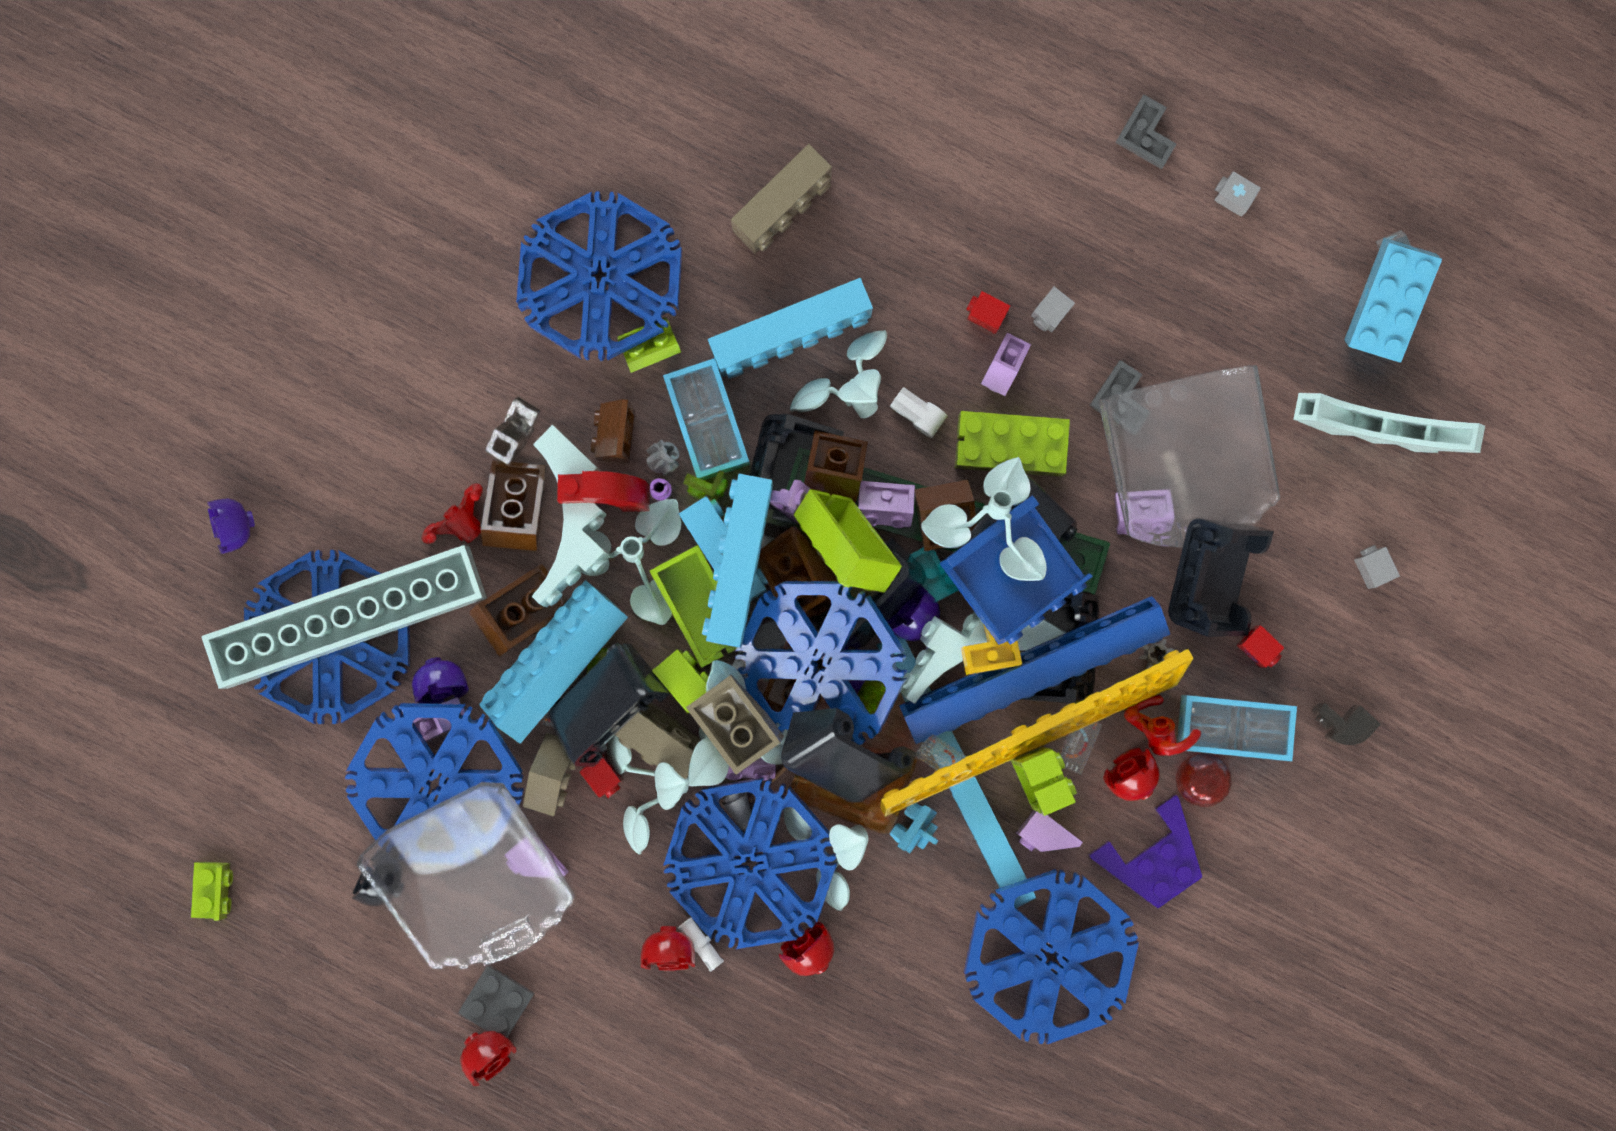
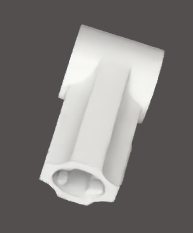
M904 387L890 405L893 410L911 421L917 430L930 438L935 435L947 418V414L930 402H924Z

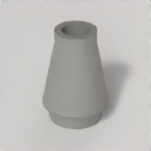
M747 792L723 796L724 802L722 805L738 824L740 830L746 829L751 816Z

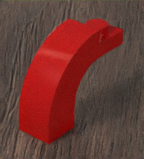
M582 471V474H558L557 502L560 504L601 503L616 506L622 512H647L650 510V485L639 477L615 472Z

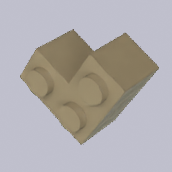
M546 733L529 771L523 803L525 808L555 816L558 806L563 808L568 792L564 790H567L571 779L569 771L570 769H576V766L568 758L556 735Z

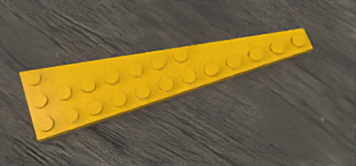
M1187 649L1179 653L1178 650H1174L1163 657L1164 661L1124 681H1120L1101 692H1095L1077 704H1068L1060 712L1052 716L1051 714H1046L1038 718L1036 724L1028 728L1026 725H1021L1011 731L1012 736L973 755L967 756L955 764L940 768L926 778H918L900 791L899 789H893L884 794V798L881 799L880 804L884 816L890 815L1177 686L1193 660L1190 651Z

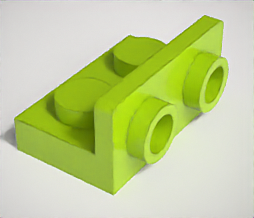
M666 317L662 319L668 323V328L661 327L659 323L655 324L664 330L663 333L623 353L631 373L681 353ZM644 326L618 336V342L641 331Z
M194 863L191 918H211L214 921L227 918V914L230 913L232 906L231 898L228 897V890L233 882V871L230 870V863Z

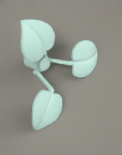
M886 330L867 333L857 338L849 346L847 357L850 360H856L859 372L854 379L844 384L839 391L834 387H830L831 382L828 378H820L807 383L795 395L790 407L791 412L814 410L828 399L829 393H833L844 401L847 406L852 405L860 418H867L873 415L878 409L876 402L881 375L874 369L863 371L862 361L874 358L882 350L887 339Z
M1019 457L999 464L987 474L983 487L986 495L990 497V501L971 521L967 522V515L961 508L948 504L934 509L921 524L923 532L934 543L946 548H958L967 544L971 538L968 527H972L986 513L993 519H1004L1006 542L1009 547L1005 548L1000 554L999 560L1002 570L1008 576L1017 580H1042L1046 575V561L1043 552L1033 540L1021 537L1015 543L1012 542L1010 521L1012 516L1009 512L1012 505L1024 502L1030 493V482Z
M676 499L655 502L650 505L649 511L640 512L636 518L635 528L638 533L645 537H627L622 541L621 546L617 547L612 553H610L611 543L607 536L599 531H591L589 533L610 555L609 558L622 554L626 561L636 563L644 585L636 587L631 594L630 604L632 610L641 619L659 625H665L671 618L672 612L655 580L649 583L640 561L644 555L642 543H646L651 539L655 545L665 546L677 539L681 530V519ZM609 559L607 560L608 564L601 572L594 573L592 576L605 573L609 569ZM584 570L581 572V573H583V574H585V575L591 576L590 574H588V573L585 572Z
M718 660L712 661L711 672L706 684V692L731 674L745 690L746 687L742 675L733 666ZM700 727L699 736L701 741L696 745L691 757L688 786H713L725 779L729 765ZM785 729L782 733L784 738L781 743L761 757L765 762L775 765L783 764L781 753L788 730Z
M614 735L607 744V758L616 773L623 774L626 770L627 772L655 776L657 798L640 806L638 809L634 806H629L625 811L623 819L624 833L628 843L636 853L642 854L641 852L646 848L650 835L648 822L645 816L642 815L644 810L657 803L665 810L673 808L682 794L687 793L689 781L688 778L684 779L666 762L658 764L656 771L630 766L629 763L632 758L631 749L624 747L618 741V737Z
M784 808V820L789 833L797 841L808 839L812 835L810 826L794 808ZM837 824L831 828L829 840L834 848L833 852L836 853L837 860L835 862L838 861L837 866L840 864L846 870H853L861 862L869 841L867 831L863 826L855 825L848 828ZM819 869L817 870L816 874L817 886L819 885L821 879V872ZM835 870L825 901L836 910L842 911L849 902L850 890L845 878Z

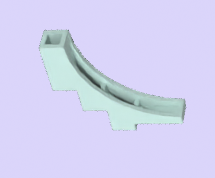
M1299 393L1293 419L1331 435L1356 436L1371 443L1396 444L1414 452L1438 453V451L1480 453L1485 426L1480 423L1443 421L1395 414L1351 404L1321 393Z
M553 425L533 444L547 460L557 483L558 474H582V471H600ZM596 503L563 504L562 540L556 560L546 579L532 596L540 605L547 608L549 605L556 604L562 597L561 592L568 585L572 586L580 579L583 570L592 576L594 573L601 572L608 564L607 560L610 555L589 535L591 531L594 532L602 526L607 515Z
M975 612L965 619L962 631L957 630L934 616L932 621L925 624L920 640L927 648L918 654L915 661L916 665L910 673L903 677L907 679L900 692L906 699L916 703L931 683L945 671L962 662L961 647L987 642L983 622ZM1044 619L1033 628L1028 625L1021 630L1023 636L1017 640L1019 650L1026 651L1067 632Z

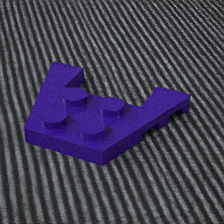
M1175 794L1155 808L1169 828L1170 833L1126 864L1123 862L1109 841L1088 854L1093 861L1156 908H1160L1202 878L1178 796Z

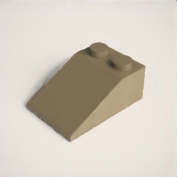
M732 674L686 707L736 775L780 744L784 738V735L769 715Z

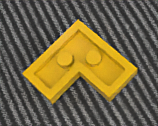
M985 625L986 643L961 647L966 675L1022 665L1018 641L1011 645L1008 641L999 645Z

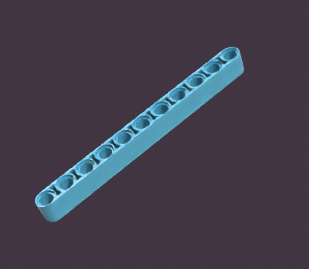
M896 636L905 650L902 654L906 655V659L903 662H896V666L901 670L906 669L907 673H910L916 665V660L906 640ZM882 642L877 644L879 650L882 649ZM929 686L926 688L922 695L931 692ZM901 693V695H902V697L904 698L905 702L910 701V700L906 699V698L904 697V695ZM946 731L935 736L933 741L930 740L929 745H927L929 750H934L931 754L937 765L941 768L950 766L946 764L947 761L949 764H955L962 758H965L952 731ZM946 748L949 751H951V754H953L954 757L950 758V755L947 753V751L945 752L943 751V749ZM975 776L950 787L949 789L999 887L1002 888L1027 879ZM1034 892L1017 897L1014 906L1018 908L1036 899Z

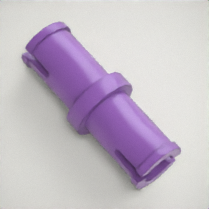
M658 478L651 482L650 493L653 498L659 501L670 498L672 488L668 481ZM664 487V490L658 493V489Z

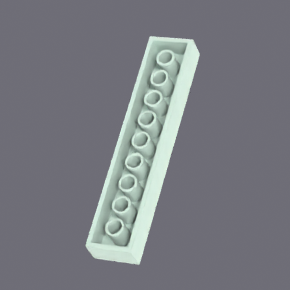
M462 545L201 637L218 688L228 689L470 605L487 597L470 547Z

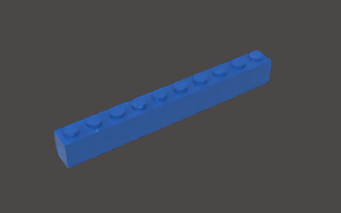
M1151 596L1021 652L1022 665L968 675L920 696L916 703L908 701L899 705L915 744L931 740L930 738H934L946 731H954L960 725L971 720H979L994 710L1007 708L1017 700L1030 698L1036 692L1047 687H1055L1068 678L1081 676L1091 668L1098 665H1106L1114 658L1134 653L1144 645L1157 643L1163 637L1170 635V631L1161 606Z

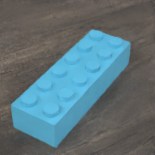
M858 278L708 339L721 376H728L731 379L743 374L742 369L752 365L754 369L768 364V359L777 355L779 359L787 357L794 353V348L802 345L804 349L819 343V338L827 335L829 339L844 333V328L852 325L853 328H858L867 324L868 319L872 316L873 307L861 278Z
M738 474L737 480L732 479L729 496L730 499H734L732 508L727 507L724 524L728 526L727 536L721 535L718 550L723 554L722 562H716L713 579L718 582L716 591H710L708 607L712 608L710 619L705 618L702 635L707 636L706 641L742 648L773 488V482L770 479Z
M585 580L580 586L575 588L569 600L555 612L554 617L546 627H543L537 633L536 638L528 648H525L520 653L517 661L511 668L502 674L501 679L494 688L484 695L482 702L479 704L480 707L500 730L521 743L628 617L609 598Z

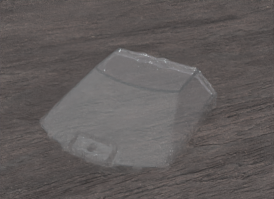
M1257 365L1214 370L1116 393L1099 400L1111 465L1128 536L1153 545L1183 547L1188 525L1196 518L1249 525L1262 518L1261 515L1271 506H1275L1281 499Z
M481 782L386 830L358 857L357 867L432 969H443V966H459V969H466L471 964L483 962L484 965H488L520 953L545 936V932L554 924H558L562 919L563 913L568 906H571L575 897L551 855L503 783ZM388 873H393L395 877L392 886H386L383 882Z

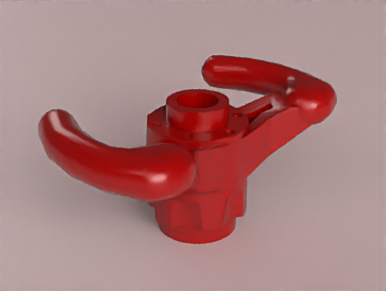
M479 483L471 484L464 491L460 505L457 507L454 504L444 513L443 516L446 519L431 523L424 529L421 535L422 542L425 544L434 543L437 540L436 535L454 534L461 542L464 540L467 544L473 541L481 533V522L473 515L474 501H478L483 493L482 485Z
M1161 695L1153 696L1125 710L1124 717L1126 721L1145 734L1148 738L1149 748L1156 755L1171 756L1180 754L1195 745L1201 737V731L1193 729L1187 738L1176 743L1175 723L1173 720L1164 716L1152 719L1142 713H1138L1145 708L1161 705L1164 702Z

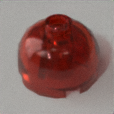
M1195 753L1191 755V757H1188L1179 765L1176 773V787L1181 796L1188 803L1198 807H1212L1221 803L1229 795L1232 786V775L1227 764L1219 757L1209 753Z

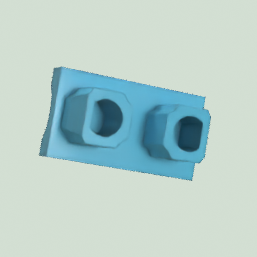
M914 803L908 806L904 812L905 815L914 820L910 828L907 829L897 823L890 832L893 839L899 843L898 847L908 853L912 852L916 844L921 849H924L929 841L936 845L939 840L933 834L938 826L933 824L932 820L937 812L926 805L921 806Z

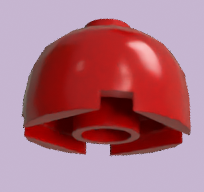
M1140 748L1126 751L1113 761L1117 765L1111 771L1107 768L1104 772L1103 779L1108 788L1117 797L1126 801L1149 798L1153 794L1160 778L1159 766L1151 752L1146 748L1144 752Z
M815 922L812 928L805 930L802 937L799 936L797 940L783 942L780 947L783 953L779 954V958L797 975L811 976L821 974L827 970L834 955L833 938L824 924Z
M675 926L660 927V932L651 934L642 945L641 968L651 970V964L657 965L660 971L689 969V965L695 967V950L691 939L684 933L676 932Z
M485 1031L481 1034L475 1032L464 1042L466 1046L460 1057L462 1071L473 1086H479L478 1080L484 1078L486 1081H489L511 1061L508 1055L511 1051L515 1054L516 1047L505 1035L499 1032Z

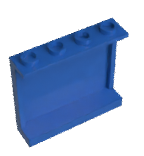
M1033 495L1009 512L1012 516L1010 520L1011 537L1013 543L1021 537H1027L1040 547L1046 561V575L1044 579L1017 580L1011 578L1002 570L999 560L1000 554L1005 548L1009 547L1006 542L1004 519L994 522L967 544L939 563L999 645L1007 641L1011 645L1023 636L1021 630L1028 625L1033 628L1045 619L1042 614L1049 609L1054 612L1066 603L1064 598L1070 593L1075 596L1087 587L1085 582L1092 577L1090 573L1084 576L1037 512L1035 507L1039 503Z

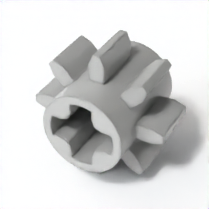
M660 440L657 444L654 443L646 450L650 454L646 459L648 467L655 473L662 472L663 475H666L679 466V463L676 461L679 457V451L670 442L664 443L663 440Z
M1162 639L1158 644L1150 643L1148 646L1144 645L1141 647L1144 650V655H1141L1139 659H1145L1148 662L1146 665L1147 669L1152 667L1153 664L1164 661L1163 657L1174 651V649H1167L1164 646L1166 639ZM1154 647L1162 652V655L1158 656V661L1156 658H1151L1150 653L1154 652Z

